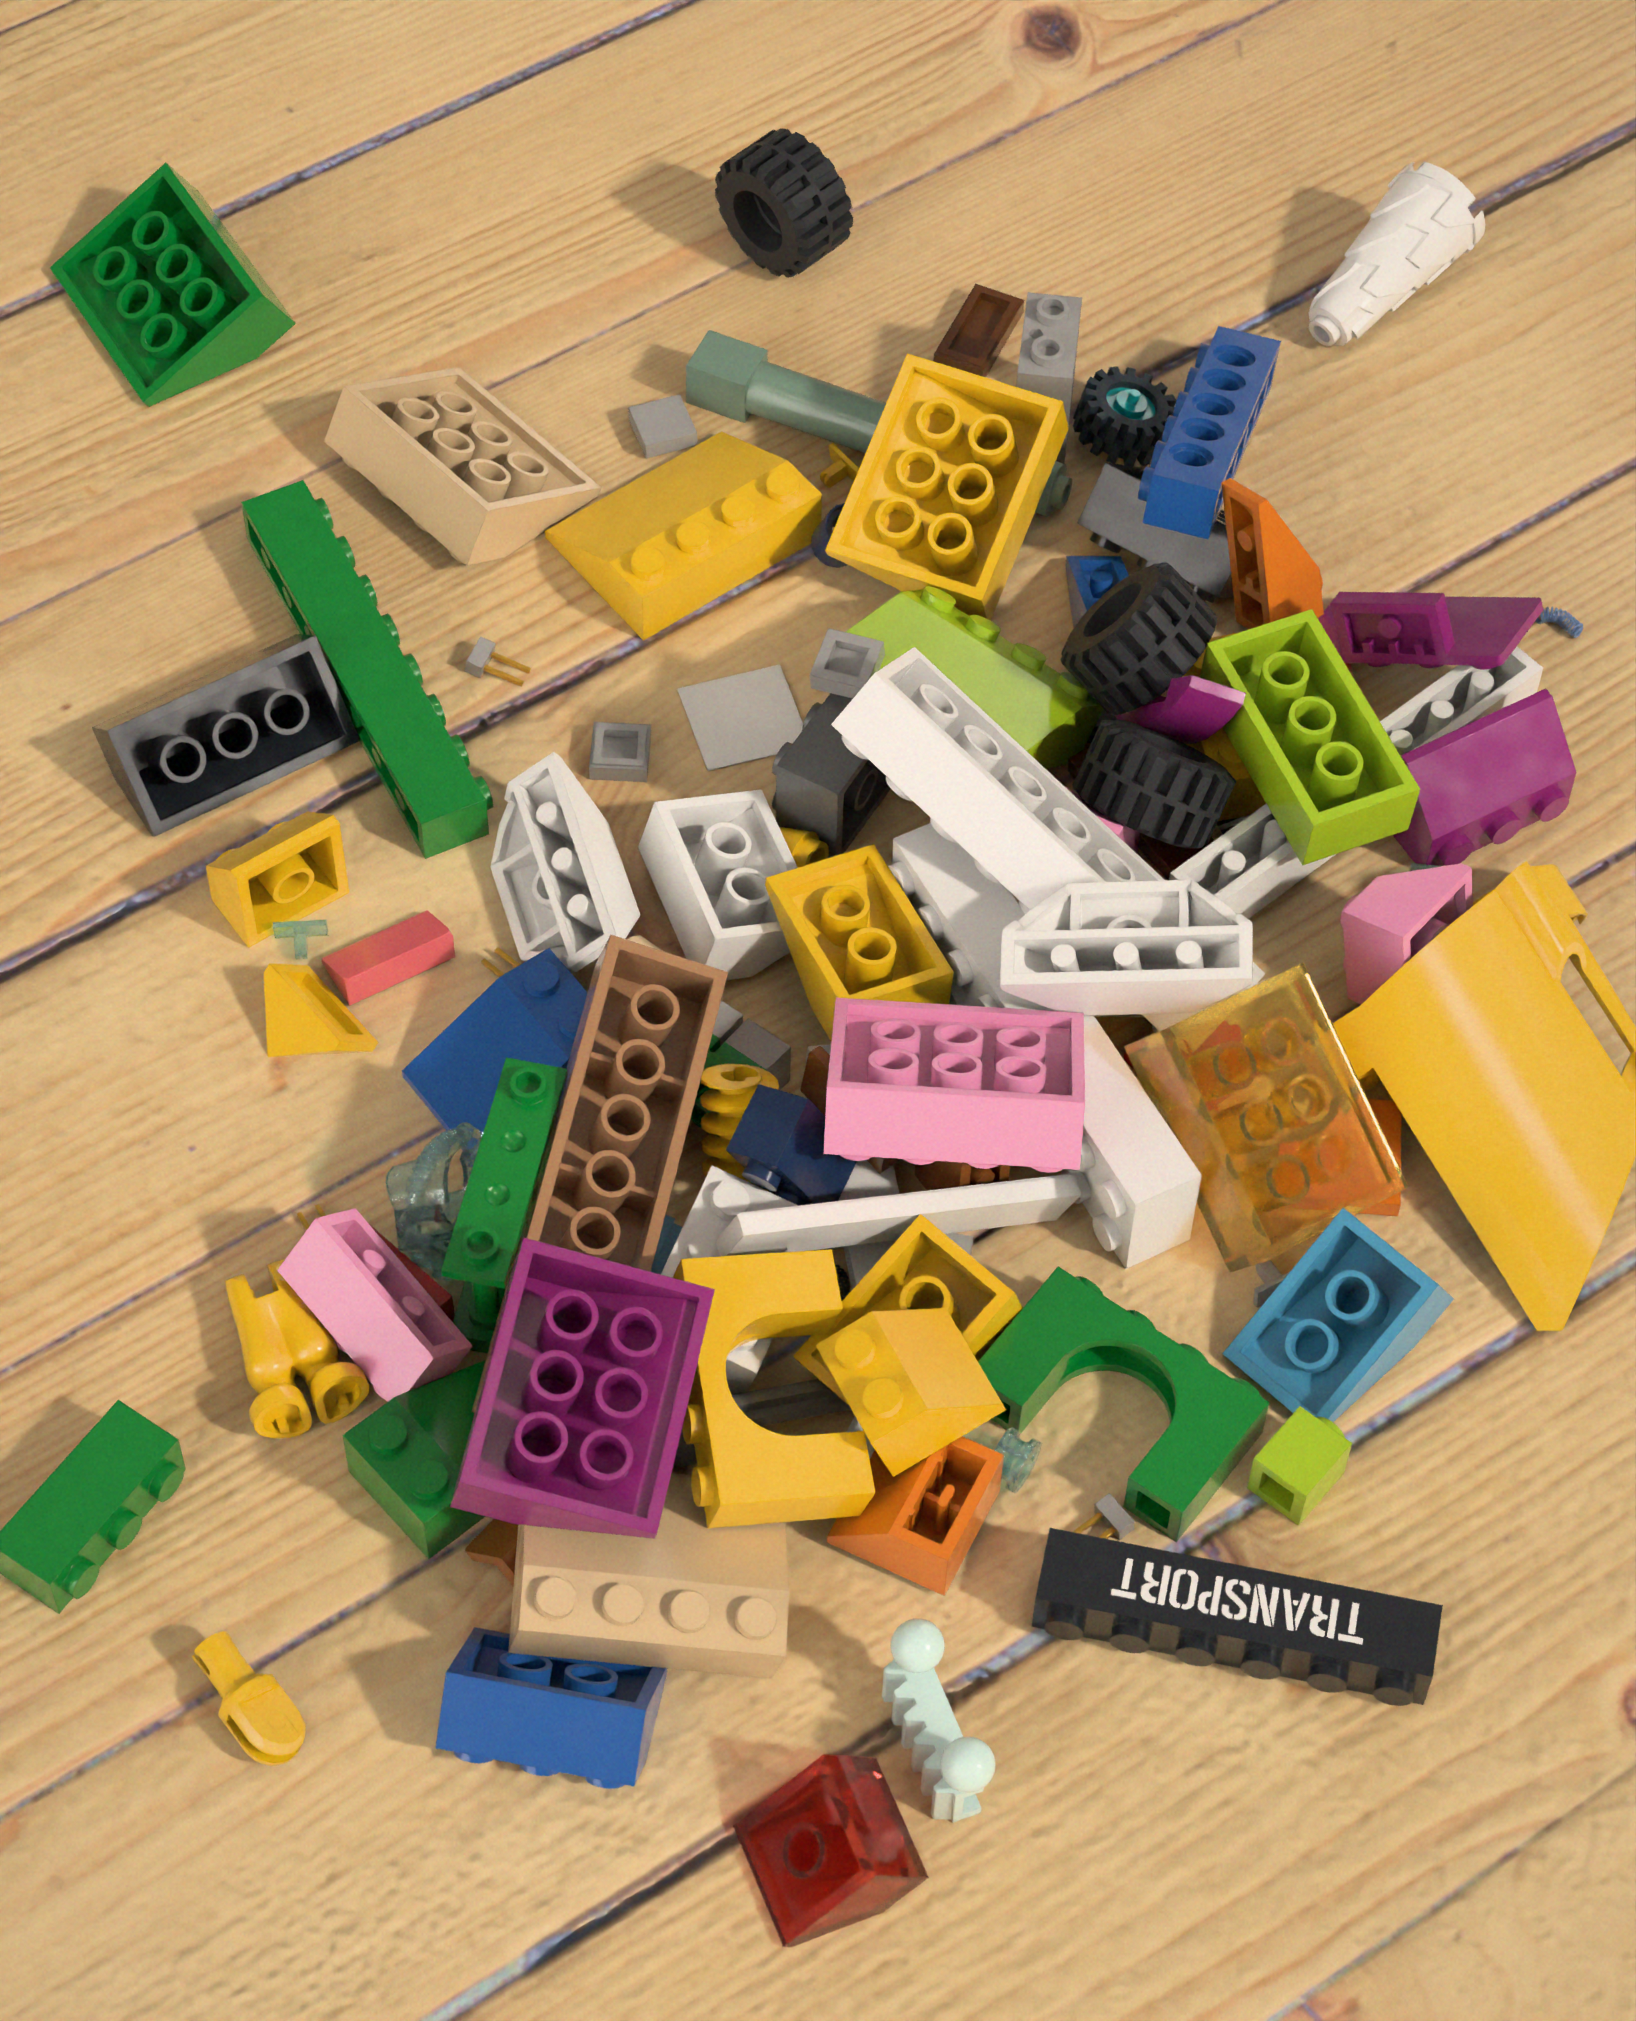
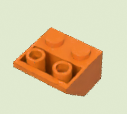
M962 1436L893 1477L874 1450L870 1458L875 1487L874 1496L860 1516L837 1518L827 1536V1543L945 1596L1000 1492L1004 1455Z

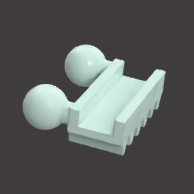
M915 1618L903 1622L892 1635L891 1653L894 1660L884 1667L882 1698L884 1702H893V1724L903 1725L901 1743L903 1748L912 1749L911 1767L913 1772H922L921 1791L923 1796H932V1818L952 1820L953 1823L981 1813V1806L976 1794L984 1791V1787L991 1781L995 1772V1757L990 1747L982 1740L975 1737H963L934 1669L944 1654L945 1643L943 1635L932 1622Z

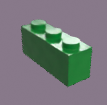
M117 1400L1 1529L0 1574L58 1614L61 1613L73 1598L79 1599L83 1597L94 1585L99 1575V1568L116 1549L122 1550L134 1540L141 1528L142 1519L158 1501L164 1502L168 1500L179 1488L184 1477V1471L186 1470L179 1439L120 1400Z

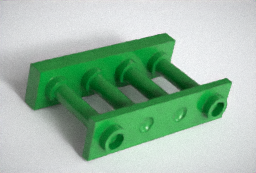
M507 1057L505 1059L441 1269L442 1277L465 1281L453 1323L472 1344L471 1351L488 1354L517 1246L567 1080L568 1072L566 1068Z

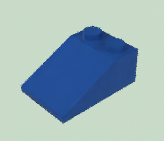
M550 948L500 976L402 1070L405 1081L470 1160L476 1157L506 1057L567 1069L588 992Z

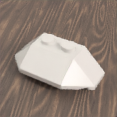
M553 752L507 783L504 800L508 804L498 827L490 867L520 959L526 962L550 948L569 971L577 972L599 958L610 935L626 939L640 917V912L609 823L563 759Z
M1193 880L1068 883L1034 906L1019 921L1014 920L1002 928L1001 990L1056 1011L1084 1013V1016L1195 1013L1253 984L1252 921L1242 914L1235 913L1222 900Z

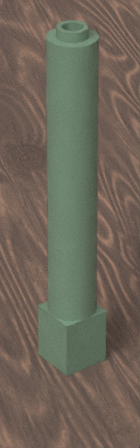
M708 330L686 365V403L742 423H745L750 414L863 453H866L886 405V402L768 362L767 349ZM1055 461L1035 513L1048 517L1054 508L1060 510L1064 508L1073 482L1072 478L1066 476V464Z

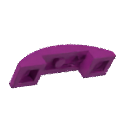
M1193 675L1172 678L1166 697L1160 695L1138 709L1116 715V718L1139 724L1142 727L1169 736L1184 744H1194L1209 738L1219 731L1243 705L1246 693Z

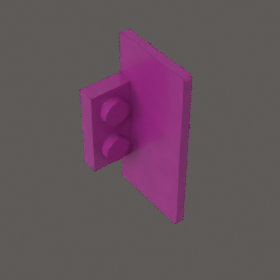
M1339 592L1324 610V615L1320 616L1318 620L1344 663H1367L1372 667H1385L1391 664H1419L1423 668H1438L1444 665H1469L1475 669L1486 670L1505 663L1544 609L1542 599L1539 597L1445 596L1444 593Z

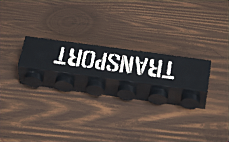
M1049 1528L1035 1598L1032 1627L1045 1629L1051 1636L1063 1640H1077L1085 1637L1110 1642L1116 1649L1128 1653H1143L1150 1650L1175 1655L1180 1661L1193 1666H1209L1215 1663L1240 1668L1245 1674L1258 1679H1275L1280 1676L1305 1681L1311 1687L1323 1692L1337 1693L1350 1690L1374 1695L1378 1701L1388 1705L1405 1706L1411 1703L1424 1705L1434 1673L1443 1605Z

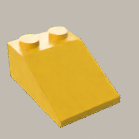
M874 844L766 877L765 887L809 1003L830 1041H832L836 998L949 1004L954 971Z
M920 1214L843 1299V1309L828 1334L811 1335L793 1357L849 1406L818 1351L816 1344L871 1311L946 1308L976 1360L979 1361L1023 1307L1014 1291Z

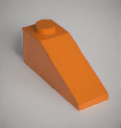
M1231 478L1223 481L1221 484L1236 622L1247 629H1252L1310 609L1314 611L1317 618L1324 615L1322 600L1323 580L1317 564L1267 499Z

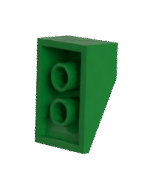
M486 1360L392 1398L343 1434L349 1472L428 1559L432 1558L486 1517L450 1507L475 1414L472 1412Z

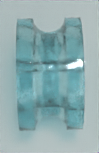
M1011 1427L1003 1435L994 1451L1004 1455L1001 1479L1006 1481V1489L1015 1494L1030 1475L1038 1459L1042 1444L1034 1438L1029 1442L1020 1439L1021 1432Z

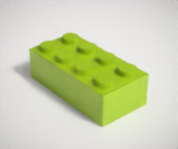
M1312 609L1207 643L1200 678L1246 693L1243 705L1223 726V729L1302 866L1408 830L1420 787Z

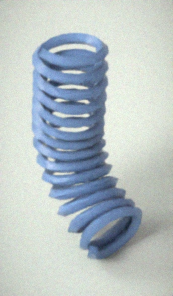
M1548 606L1540 614L1541 620L1538 617L1535 621L1538 624L1549 621L1551 623L1553 621V623L1558 624L1573 638H1577L1583 630V624L1570 615V613H1567L1566 610L1563 611L1562 609L1558 610V608H1555L1553 612L1554 608L1551 607L1549 615Z

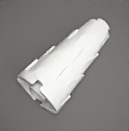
M1414 162L1405 166L1389 183L1388 187L1390 189L1371 213V218L1346 251V258L1311 303L1308 312L1310 319L1309 331L1319 343L1325 346H1344L1354 337L1358 340L1388 311H1395L1423 284L1429 285L1462 254L1469 253L1481 240L1486 226L1483 211L1481 210L1473 218L1468 207L1476 198L1460 180L1441 167L1427 162H1423L1414 171Z

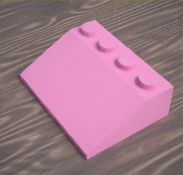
M836 998L827 1081L824 1154L840 1155L845 1159L854 1161L881 1157L904 1159L909 1163L918 1165L930 1164L935 1161L967 1163L982 1169L994 1168L999 1165L1027 1166L1047 1173L1057 1172L1062 1169L1080 1170L1085 1111L1084 1013Z

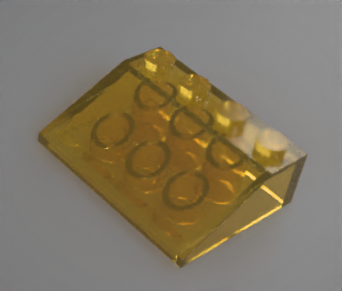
M1304 962L1124 1046L1145 1092L1201 1173L1197 1204L1229 1272L1267 1262L1315 1237L1326 1229L1342 1208L1355 1216L1409 1187Z

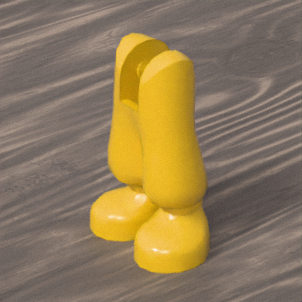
M285 1259L267 1265L273 1292L256 1298L244 1274L225 1280L228 1301L241 1342L247 1379L252 1388L259 1394L255 1397L250 1407V1419L256 1432L261 1436L269 1438L299 1436L307 1432L311 1427L312 1418L302 1392L295 1385L296 1375L306 1381L318 1418L324 1424L334 1423L356 1409L368 1395L370 1387L361 1367L350 1362H338L340 1356L339 1348L335 1344L332 1335L278 1272Z

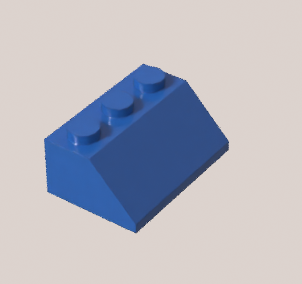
M474 1627L446 1671L436 1740L437 1749L452 1751L458 1759L470 1763H487L494 1759L519 1764L523 1771L538 1776H552L559 1772L585 1777L588 1783L600 1788L616 1789L624 1785L635 1787L647 1760L668 1668L508 1653L509 1633Z

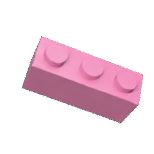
M356 1208L315 1218L278 1269V1272L329 1331L335 1344L343 1352L347 1353L357 1366L362 1368L375 1392L387 1402L398 1395L452 1374L473 1347Z

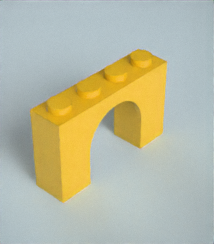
M832 1249L681 1259L672 1278L715 1289L682 1426L686 1444H694L698 1467H694L692 1470V1494L695 1505L697 1507L704 1506L707 1528L860 1516L875 1494L864 1431L802 1436L783 1435L769 1431L753 1422L742 1412L730 1393L726 1379L727 1356L745 1343L765 1338L820 1335L830 1332L843 1309Z

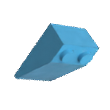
M1342 1208L1222 1354L1292 1413L1301 1406L1315 1417H1324L1334 1422L1417 1345L1454 1298L1366 1225Z

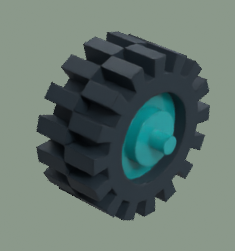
M1117 366L1109 367L1107 374L1101 369L1095 372L1093 378L1090 376L1073 416L1075 420L1073 429L1074 432H1081L1078 440L1082 445L1093 444L1090 452L1098 457L1103 451L1109 454L1107 462L1115 464L1117 458H1122L1124 465L1134 466L1137 459L1141 466L1150 464L1157 441H1162L1168 416H1173L1176 399L1173 394L1165 395L1168 387L1162 382L1154 386L1151 384L1153 376L1145 373L1143 378L1136 377V369L1129 367L1126 368L1124 374L1120 373Z

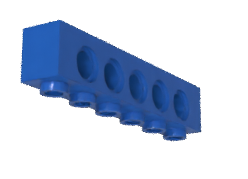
M1218 326L1211 344L1201 343L1195 367L1190 368L1184 391H1180L1178 394L1173 416L1169 415L1166 421L1162 441H1157L1150 467L1146 466L1142 475L1138 500L1147 502L1143 518L1144 524L1209 540L1223 506L1221 483L1235 477L1270 392L1281 341Z

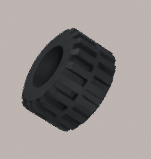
M782 128L778 131L772 130L720 166V171L716 173L715 182L717 188H715V196L720 205L718 209L728 227V231L740 245L742 251L747 256L749 255L762 269L767 268L771 274L776 276L783 274L786 278L794 277L843 244L851 234L849 228L853 226V216L849 210L852 209L850 197L846 194V186L842 178L839 177L830 159L822 154L821 149L813 142L809 143L805 136L798 132L792 134L788 129Z
M1156 563L1124 578L1090 607L1071 631L1063 647L1060 660L1064 667L1109 715H1121L1138 709L1159 697L1168 690L1172 678L1182 677L1194 665L1212 638L1217 625V617L1169 563Z
M1120 719L1101 721L1072 786L1088 805L1135 831L1178 847L1205 848L1232 793L1236 780L1220 763L1178 740L1136 723Z

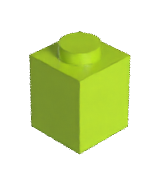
M1299 1406L1254 1457L1247 1489L1299 1526L1344 1474L1352 1442L1345 1438L1340 1428L1332 1421L1320 1416L1315 1417Z

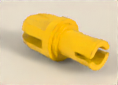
M226 1631L209 1636L195 1648V1654L192 1655V1659L199 1665L222 1697L218 1716L244 1752L255 1762L268 1766L287 1763L299 1752L305 1738L306 1725L301 1713L272 1674L255 1673Z

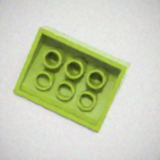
M926 586L922 590L898 593L846 631L847 633L884 642L885 656L880 669L915 647L1045 769L1066 765L1070 757L1081 752L1104 710L1071 673H1058L1044 664L1047 658L1040 651L1026 644L1016 643L1014 645L999 635L1001 628L997 624L979 615L972 614L968 616L954 607L956 600L950 594L932 586Z

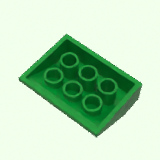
M166 162L50 267L133 389L148 407L257 359L296 324L200 192Z

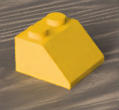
M307 811L290 821L280 822L273 826L266 834L238 849H230L224 852L214 862L206 865L212 901L248 948L349 893L340 822L331 814Z
M946 1308L871 1311L816 1344L818 1351L868 1440L893 1477L1006 1410Z

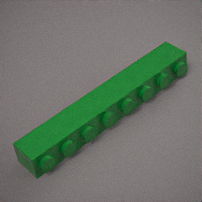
M304 480L241 502L246 535L251 547L299 633L316 636L360 738V743L424 858L427 859L489 835L487 810L492 809L494 805L488 785L482 776L475 778L472 776L468 769L470 762L463 741L458 734L453 736L448 734L444 727L446 726V718L440 701L434 693L426 695L422 688L423 678L416 659L411 653L403 655L400 650V638L393 619L388 613L380 615L376 608L378 601L373 585L366 574L358 576L354 569V555L347 539L344 536L336 538L333 533V520L324 499L319 498L315 500Z

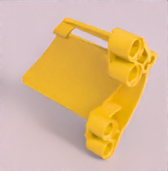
M1526 861L1513 870L1494 890L1475 900L1470 909L1423 947L1359 1007L1307 1040L1298 1049L1297 1054L1328 1104L1331 1099L1340 1097L1359 1087L1367 1091L1373 1088L1379 1079L1382 1081L1537 1331H1563L1605 1236L1636 1157V1027L1574 924L1576 920L1581 924L1587 918L1588 913L1556 865L1530 866ZM1568 958L1630 1052L1621 1074L1561 983L1562 971Z

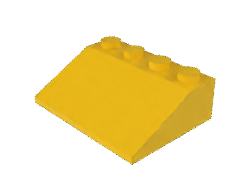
M907 353L827 544L826 554L902 592L922 590L926 586L938 588L950 594L956 600L954 607L968 616L975 614L991 620L1069 429L1063 401Z
M721 431L545 531V538L644 641L811 544L812 534L821 522L822 493L788 460Z

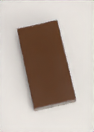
M975 284L935 351L933 361L986 377L1023 314L1024 300Z

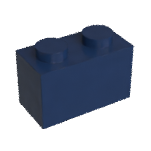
M758 1084L726 1149L745 1168L742 1176L746 1180L798 1206L838 1201L857 1161L845 1159L840 1155L824 1154L825 1115L810 1099Z

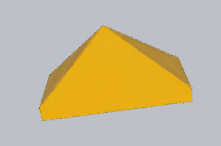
M269 963L263 972L268 1057L373 1052L379 1042L308 965Z

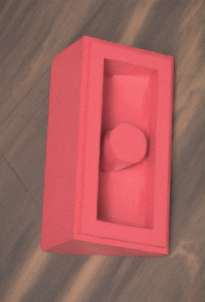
M426 910L321 959L323 966L345 1001L351 1006L455 958L454 939L448 927Z

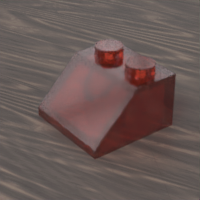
M823 1754L733 1825L783 1947H794L881 1914L929 1878L875 1757Z

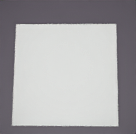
M780 664L677 688L708 771L777 755L780 748L786 742L793 744L802 732L803 722Z

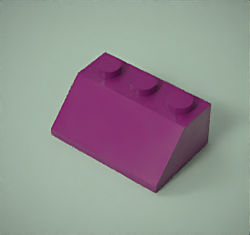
M1545 688L1401 755V758L1420 787V792L1408 830L1393 836L1417 867L1422 870L1444 865L1460 864L1472 852L1491 843L1502 844L1511 839L1522 828L1539 820L1547 822L1558 817L1569 804L1577 772L1553 696Z

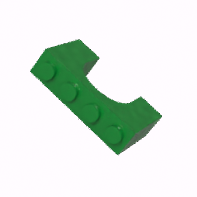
M1059 1266L978 1361L1006 1409L991 1420L1017 1437L1020 1436L1047 1401L1064 1383L1081 1374L1094 1371L1120 1372L1130 1375L1149 1386L1163 1402L1168 1412L1170 1425L1128 1477L1123 1507L1175 1542L1181 1538L1263 1433L1269 1402L1262 1398L1259 1391L1252 1384L1241 1378L1229 1377L1209 1364L1206 1357L1193 1346L1184 1343L1178 1344L1156 1330L1153 1323L1142 1313L1135 1310H1125L1105 1297L1099 1287L1092 1281L1081 1276L1074 1277Z

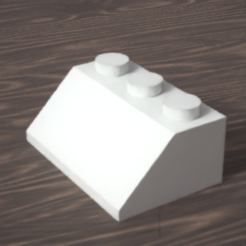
M762 789L654 802L638 849L686 959L728 972L727 980L752 977L790 953L765 887L766 877L798 867Z

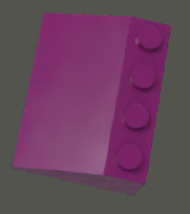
M523 1238L513 1265L450 1507L519 1525L655 1539L715 1289Z

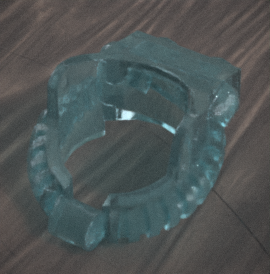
M468 1122L460 1123L456 1128L435 1136L426 1144L416 1160L392 1166L386 1175V1188L394 1208L399 1251L410 1257V1262H414L419 1267L430 1269L432 1277L445 1281L454 1280L442 1277L441 1269L483 1135L482 1131ZM463 1148L464 1150L459 1158L463 1168V1189L449 1193L448 1171L450 1162L454 1154Z

